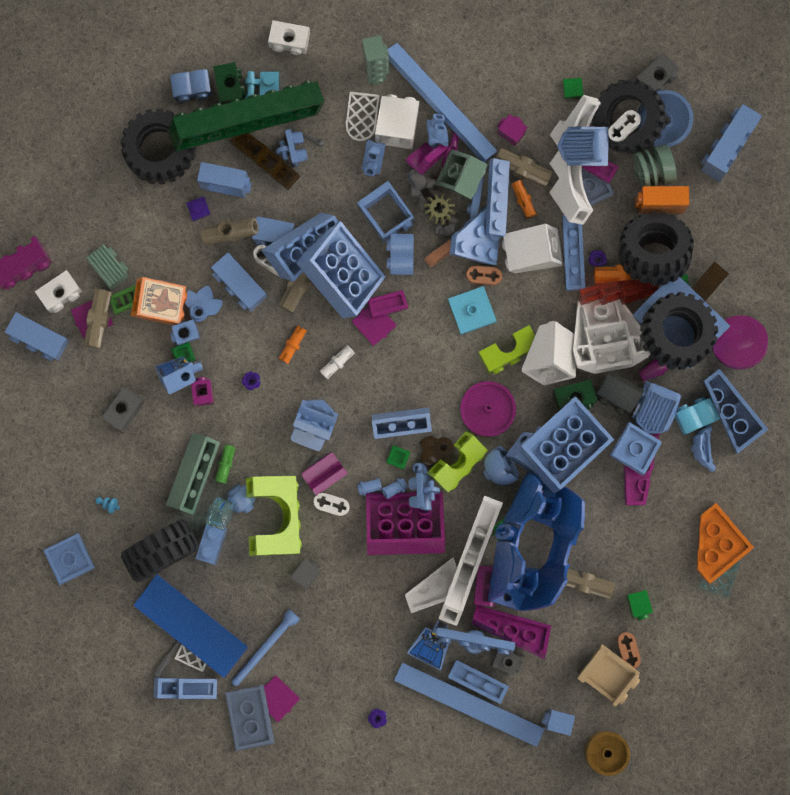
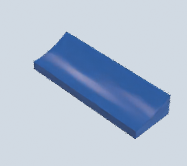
M158 574L155 575L146 590L133 605L223 678L229 674L249 648Z

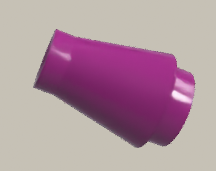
M654 359L638 373L644 382L665 375L664 373L668 371L666 365L662 367L657 364L658 360Z

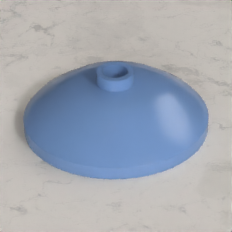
M669 90L657 91L666 108L664 109L667 117L670 118V122L666 124L665 130L662 129V136L659 140L656 139L654 146L667 144L668 147H672L681 143L690 133L694 119L693 110L689 102L679 93ZM642 103L637 112L641 119L640 124L637 126L638 131L646 120V110Z

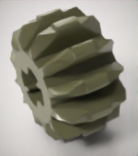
M434 193V200L428 197L427 201L430 204L424 203L423 205L424 208L428 209L423 214H430L427 221L430 222L434 218V225H437L438 220H440L441 225H445L444 218L450 222L451 217L449 215L455 214V211L451 210V208L455 207V204H448L451 201V197L444 200V193L441 194L440 198H438L437 193ZM437 205H441L440 208L444 207L442 213L435 212Z

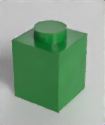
M647 590L626 595L632 618L637 617L638 621L649 618L648 614L653 613Z

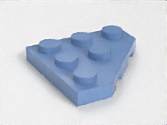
M484 206L480 213L468 220L460 231H456L452 235L450 255L491 266L497 265L500 237L486 235L487 206Z

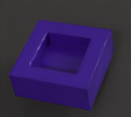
M204 196L186 203L193 222L211 215Z

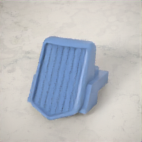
M567 127L557 145L562 159L567 162V166H608L609 127Z
M646 381L642 389L644 393L636 404L632 418L648 434L668 432L675 418L682 395Z
M302 400L293 424L295 428L291 435V440L315 451H320L325 439H330L338 413H335L324 400Z

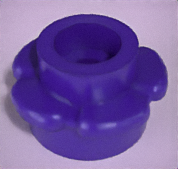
M592 251L588 258L589 264L593 265L594 268L605 266L607 263L606 254L603 251Z
M251 371L247 372L242 378V384L247 390L257 389L261 383L259 381L260 376Z
M373 709L371 714L368 715V722L374 728L383 727L387 723V714L383 710Z

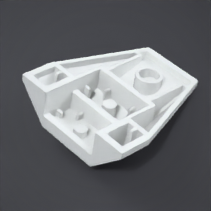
M616 291L578 297L573 354L579 369L594 374L633 367L650 355V352H645L642 347L645 342L640 341L642 333L640 331V324Z

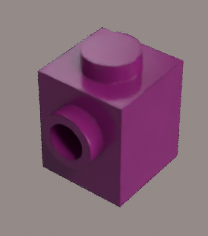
M509 114L506 119L503 117L498 123L497 127L499 129L497 134L516 147L527 132L528 127L523 124L519 117H513Z

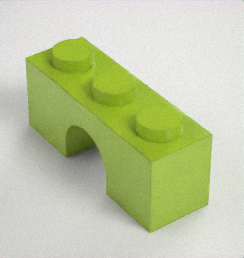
M530 325L513 333L512 339L515 343V349L510 353L502 352L496 343L479 351L478 355L488 374L494 373L496 375L505 370L504 366L508 364L513 366L519 363L521 357L528 355L535 334Z
M467 431L453 445L459 451L458 461L453 465H448L440 459L427 472L448 493L458 486L459 481L471 472L472 467L481 461L488 451L474 435Z

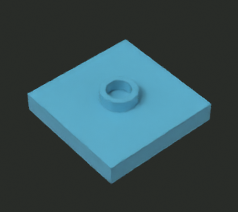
M484 286L448 298L461 335L497 322Z

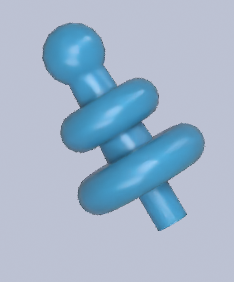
M98 497L95 500L97 504H102V508L107 509L110 514L114 513L116 509H120L116 498L110 500L107 497L102 500L101 497Z

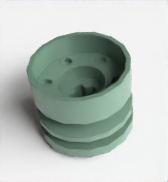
M667 144L653 147L652 156L647 149L643 150V153L640 151L634 152V170L641 188L650 185L658 186V179L663 186L676 183V166Z

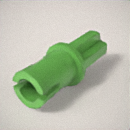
M230 445L224 446L214 481L227 483L230 467H233L231 463L235 447Z

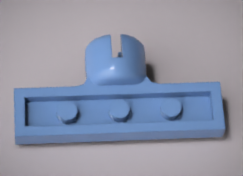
M438 627L436 632V638H439L440 642L451 643V640L459 642L458 645L463 646L468 653L478 654L483 650L489 651L492 648L497 649V653L509 655V652L513 653L515 648V642L485 637L478 630L464 633Z

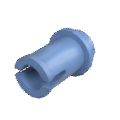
M377 478L367 482L360 481L357 484L359 495L366 496L367 493L382 490L380 479Z
M397 478L396 482L382 488V493L386 499H389L400 492L404 493L405 489H407V484L403 478Z

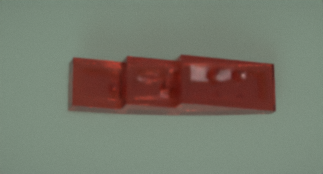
M640 280L603 283L580 289L578 300L581 306L599 300L601 305L620 300L623 306L653 295L658 290L659 284L657 286L647 282L643 284Z

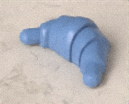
M706 425L705 428L693 437L691 452L694 453L695 460H698L702 466L713 472L716 470L715 465L712 463L710 432L713 428L711 425Z

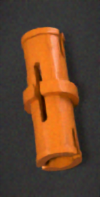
M518 180L512 183L511 187L518 199L517 204L521 206L525 218L529 219L536 216L537 212L532 205L530 194L528 195L523 181Z
M298 325L296 326L290 339L286 340V346L278 357L279 360L284 361L286 364L290 363L295 351L299 350V344L307 330L301 329Z

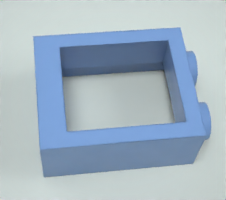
M201 162L197 181L202 190L242 198L246 197V193H250L252 183L246 171Z
M388 181L357 202V207L383 243L387 239H391V234H397L401 230L407 231L414 225L415 217ZM389 194L406 219L384 234L367 209Z

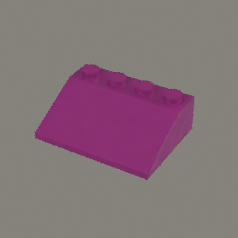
M417 492L398 493L389 499H386L383 493H367V555L445 553L443 492L435 494V500L431 501V510L429 511L410 507L409 499L410 497L417 496Z

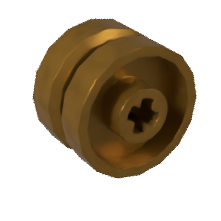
M598 731L591 735L586 742L584 755L589 767L598 774L614 776L622 772L628 765L630 749L625 739L620 735L610 731ZM606 750H610V751H609V754H610L609 757H606V756L604 755V752H605Z

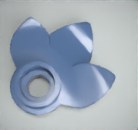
M209 286L203 287L197 294L188 290L185 302L189 308L191 319L196 322H202L207 316L217 314L223 303L222 300L213 299V293ZM198 309L202 310V314L200 316H197L195 314L196 310Z

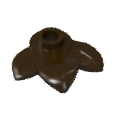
M428 436L419 442L425 449L421 454L420 463L425 466H431L441 459L450 465L453 443L449 438L441 437L437 439L433 436ZM446 444L447 449L441 450L440 445Z

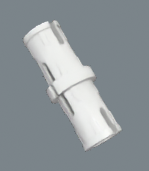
M346 345L336 356L333 355L328 364L319 372L328 380L339 368L342 369L344 367L343 364L355 352Z

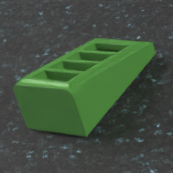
M136 285L112 295L110 303L115 314L132 309L133 297L131 293H135ZM124 295H127L130 304L126 303ZM116 298H120L123 307H119Z

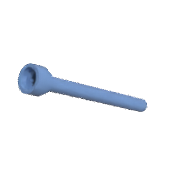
M290 609L286 611L283 618L284 621L232 680L234 686L240 684L289 626L298 623L300 618Z

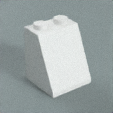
M392 94L382 96L375 132V142L385 143L386 146L413 149L419 101L412 97H405V99L397 98L396 95Z
M542 224L506 233V236L503 237L502 246L507 256L505 264L510 272L520 273L564 266L559 232L555 227Z
M556 321L540 325L522 367V372L542 385L576 378V362L573 354L574 333Z

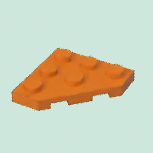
M717 503L700 516L696 570L710 585L754 548Z

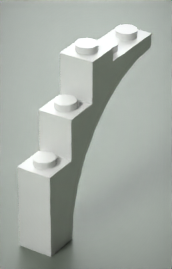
M583 95L567 120H560L550 134L556 145H558L567 127H589L595 112L601 104L597 98ZM558 151L550 165L559 179L549 193L569 222L583 225L593 212V209L583 187L582 166H567V162L562 159Z
M484 496L439 616L440 620L455 626L458 625L482 556L502 507V502Z

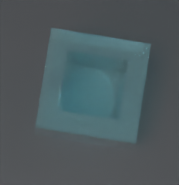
M217 497L209 508L206 524L224 531L232 519L235 503Z

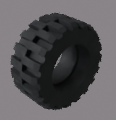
M622 79L618 80L616 84H609L608 89L602 90L599 93L601 96L598 100L601 104L595 112L593 120H591L593 127L610 128L613 125L612 115L616 106L627 99L641 102L646 110V120L642 128L636 133L628 135L621 142H615L608 136L609 148L623 154H634V152L638 151L643 152L647 147L651 148L656 139H660L662 129L665 130L666 124L664 122L667 119V113L664 109L666 108L664 102L653 88L642 81L639 82L635 79L625 81ZM614 129L613 131L615 134L613 135V137H621L620 132Z
M156 108V112H152L151 109L145 110L146 114L141 115V113L136 114L137 119L134 121L130 119L128 129L124 128L122 132L124 138H121L120 144L126 164L134 175L136 174L142 181L147 180L150 184L159 182L161 185L165 184L167 180H170V182L176 181L175 177L178 175L182 177L185 174L184 170H189L191 167L190 162L194 160L195 147L177 152L174 149L173 153L163 161L152 162L146 160L141 153L143 141L147 136L155 132L169 133L168 130L175 115L170 110L164 112L162 108Z
M649 212L647 215L643 213L638 218L634 217L630 220V223L624 226L620 236L618 256L620 257L619 262L623 270L627 274L630 273V277L633 279H639L643 284L647 282L654 286H657L659 283L666 285L669 281L674 282L678 280V277H682L691 264L694 248V238L688 226L685 227V223L682 220L678 221L676 216H668L664 212H661V214ZM647 243H660L667 246L671 251L665 254H652L642 249L641 246Z
M678 292L676 295L669 293L665 297L659 298L648 309L642 318L643 322L640 324V331L642 332L640 341L645 342L642 347L645 352H650L648 357L652 361L655 358L658 360L657 364L662 367L666 364L668 365L667 368L674 370L676 367H678V370H685L687 367L691 368L700 363L712 351L713 345L717 341V336L715 335L718 333V326H714L717 319L715 315H711L713 310L710 306L706 308L703 305L705 301L701 298L696 300L694 299L695 295L689 294L685 296L684 292ZM669 316H678L685 319L694 331L693 344L682 347L670 342L663 331L664 319Z
M181 519L130 546L121 553V559L133 581L138 583L198 550L199 542L187 521Z

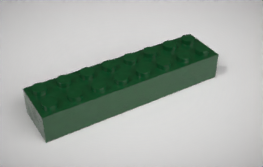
M305 81L299 86L289 85L279 91L269 90L264 95L258 96L253 94L244 100L234 99L228 104L222 105L218 103L208 109H195L189 114H176L172 118L168 132L175 152L316 116L325 101L318 81Z

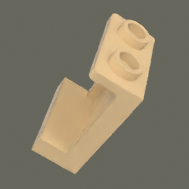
M601 644L580 671L577 679L582 683L586 681L613 702L612 705L616 707L618 703L623 704L627 699L628 694L626 693L630 688L634 689L640 682V679H638L640 672Z

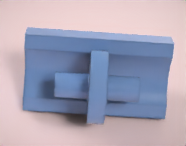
M433 114L432 120H427L426 123L427 141L434 148H437L440 144L448 146L449 142L446 122H444L445 117L442 114Z
M291 129L285 130L288 146L285 145V141H280V147L275 151L277 155H282L283 160L289 159L288 153H290L293 167H297L299 163L308 160L306 148L295 150L294 146L304 143L302 132L291 133Z
M367 140L362 171H364L365 175H380L386 147L385 143H375Z
M416 473V477L409 479V488L417 490V496L410 497L409 499L410 507L425 511L431 510V501L435 500V494L440 493V488L434 487V481H430V476L423 475V473Z

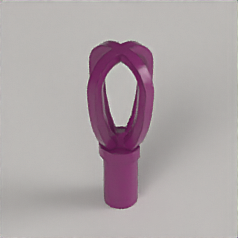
M453 132L449 147L443 156L442 168L451 149L457 151L459 136L455 132Z

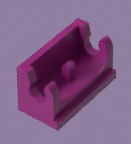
M478 567L474 605L495 607V603L488 601L493 567Z

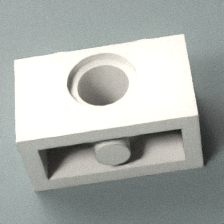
M272 20L268 40L269 47L276 52L286 50L294 55L306 54L310 28ZM288 36L294 38L291 42H286L284 39Z
M66 270L36 290L35 293L50 313L53 311L56 313L62 310L64 304L68 301L73 302L78 299L82 290ZM59 289H63V296L56 297V292Z

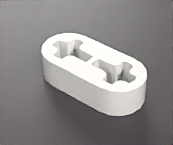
M633 110L625 112L609 128L608 136L615 142L623 141L640 124V115ZM629 115H635L636 117L634 118V120L636 122L634 124L630 122L625 126V124L629 120L627 117ZM622 127H624L620 131L621 137H613V135L615 134L613 131L614 129L619 130Z
M320 493L314 498V505L320 511L337 516H344L349 512V503L343 498L326 493ZM322 496L326 497L325 500L331 502V505L325 504L323 507H320V503L317 500L322 499ZM341 502H344V506L347 508L342 510L341 513L338 512V508L332 507L333 503L340 505Z

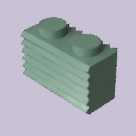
M103 244L86 259L107 286L113 290L129 277L126 273L129 269L122 261L118 263L115 259L117 254L111 247L106 248Z

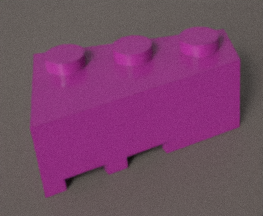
M36 236L30 238L32 242L25 247L20 245L16 248L17 252L10 256L5 255L0 259V288L2 290L12 289L18 281L30 279L33 273L38 270L42 272L50 267L49 264L53 263L43 244Z

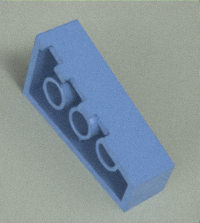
M742 104L740 109L735 108L730 116L733 119L730 125L726 123L720 133L723 136L720 140L716 138L711 146L713 152L710 156L706 154L700 163L704 165L700 171L720 182L762 115Z
M319 213L261 251L280 278L294 282L303 272L296 264L297 261L338 220L334 215Z
M720 369L703 381L736 454L768 430Z

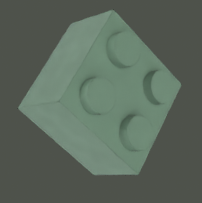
M451 149L435 184L452 193L472 199L473 195L477 192L481 178L485 175L488 164L471 155Z

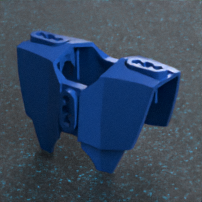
M527 471L510 509L495 532V538L498 541H496L488 601L517 611H532L554 605L568 582L567 571L570 564H567L571 547L572 545L576 546L577 538L584 529L585 501L578 494L566 486L560 491L553 493L540 479L539 475ZM530 519L543 523L553 529L552 546L548 559L541 569L526 567V562L518 550L521 531H523L525 523Z

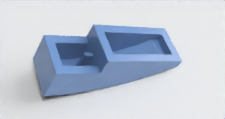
M154 678L153 698L217 699V679Z

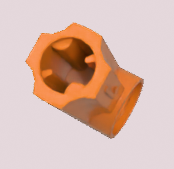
M621 264L614 267L594 268V284L632 285L631 274H627Z

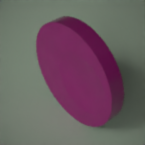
M744 315L725 319L730 327L713 345V352L717 360L724 366L736 370H744L757 365L765 357L768 350V335L764 326L756 319Z
M491 381L480 382L473 385L464 394L460 406L461 418L465 426L476 435L482 437L498 436L511 426L515 418V400L510 391L503 385Z

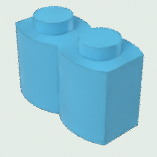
M704 396L695 400V405L688 407L686 404L677 408L678 412L675 414V419L683 435L720 419L711 398L705 399Z

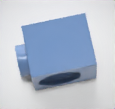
M194 320L172 326L173 331L170 332L173 343L177 342V345L201 339ZM182 328L189 330L187 338L183 339L179 336Z

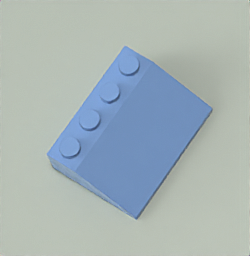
M338 221L311 245L296 263L342 318L357 316L386 277L341 221Z
M678 277V280L674 282L669 281L668 284L662 285L633 316L642 323L643 316L653 303L669 293L676 295L678 292H684L685 296L693 294L696 300H699L701 297L683 279ZM706 302L703 303L706 308L709 306ZM713 310L711 315H715L717 319L714 326H718V333L715 335L718 339L730 325ZM669 316L664 319L663 331L670 342L682 347L693 344L694 331L685 319L678 316Z
M574 397L520 448L540 479L553 493H556L569 483L614 439L584 405Z

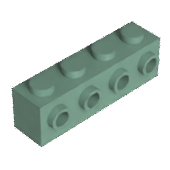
M381 35L362 39L363 63L368 84L380 85L387 80L386 74H389L387 44L383 45Z
M192 433L166 506L194 515L217 453L219 441Z

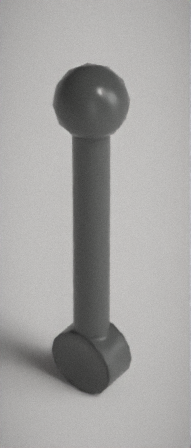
M294 126L288 128V130L291 129V133L299 132ZM302 133L304 138L317 143L318 146L322 147L324 145V140H318Z

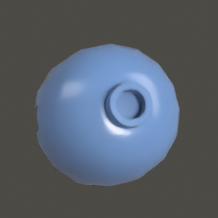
M502 446L488 453L484 460L485 470L483 473L488 481L492 480L497 485L505 486L519 480L517 478L519 472L514 461H510L505 454L508 452Z

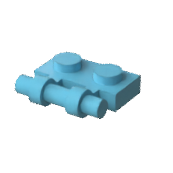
M248 71L247 78L245 79V85L247 86L245 99L254 94V86H260V95H264L269 90L279 91V72H260V79H255V72Z

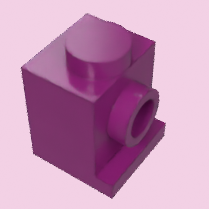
M207 377L195 378L196 381L191 384L194 406L214 404L211 380L207 379ZM201 389H206L205 395H200Z

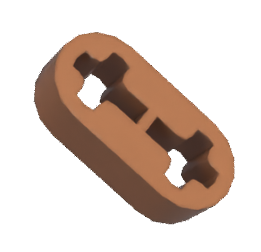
M451 239L424 259L430 268L450 254Z
M471 266L467 270L466 278L472 284L496 286L502 280V273L498 268ZM473 270H476L477 274H481L483 277L478 276L474 280L469 273H473ZM492 272H495L499 278H496L493 282L490 277H485V275H491Z
M628 632L621 633L617 638L621 659L626 662L629 659L628 652L631 651L632 657L637 659L632 667L637 668L640 665L641 659L635 637ZM625 635L627 638H631V642H629L630 649L628 650L626 645L621 643Z

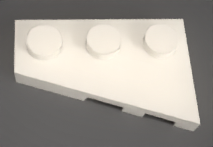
M451 558L405 594L411 613L445 602L457 569L454 558Z

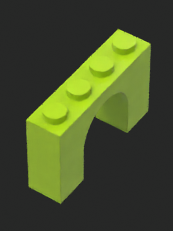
M296 476L246 478L247 498L273 499L279 504L283 512L282 526L275 534L248 537L249 556L293 555L300 553L302 543L299 538L301 524L298 519L300 505L297 500L298 482L296 481Z

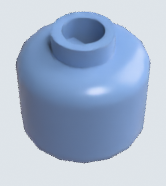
M238 484L228 491L227 502L236 513L244 511L246 514L254 508L253 503L256 498L246 497V485L241 486Z

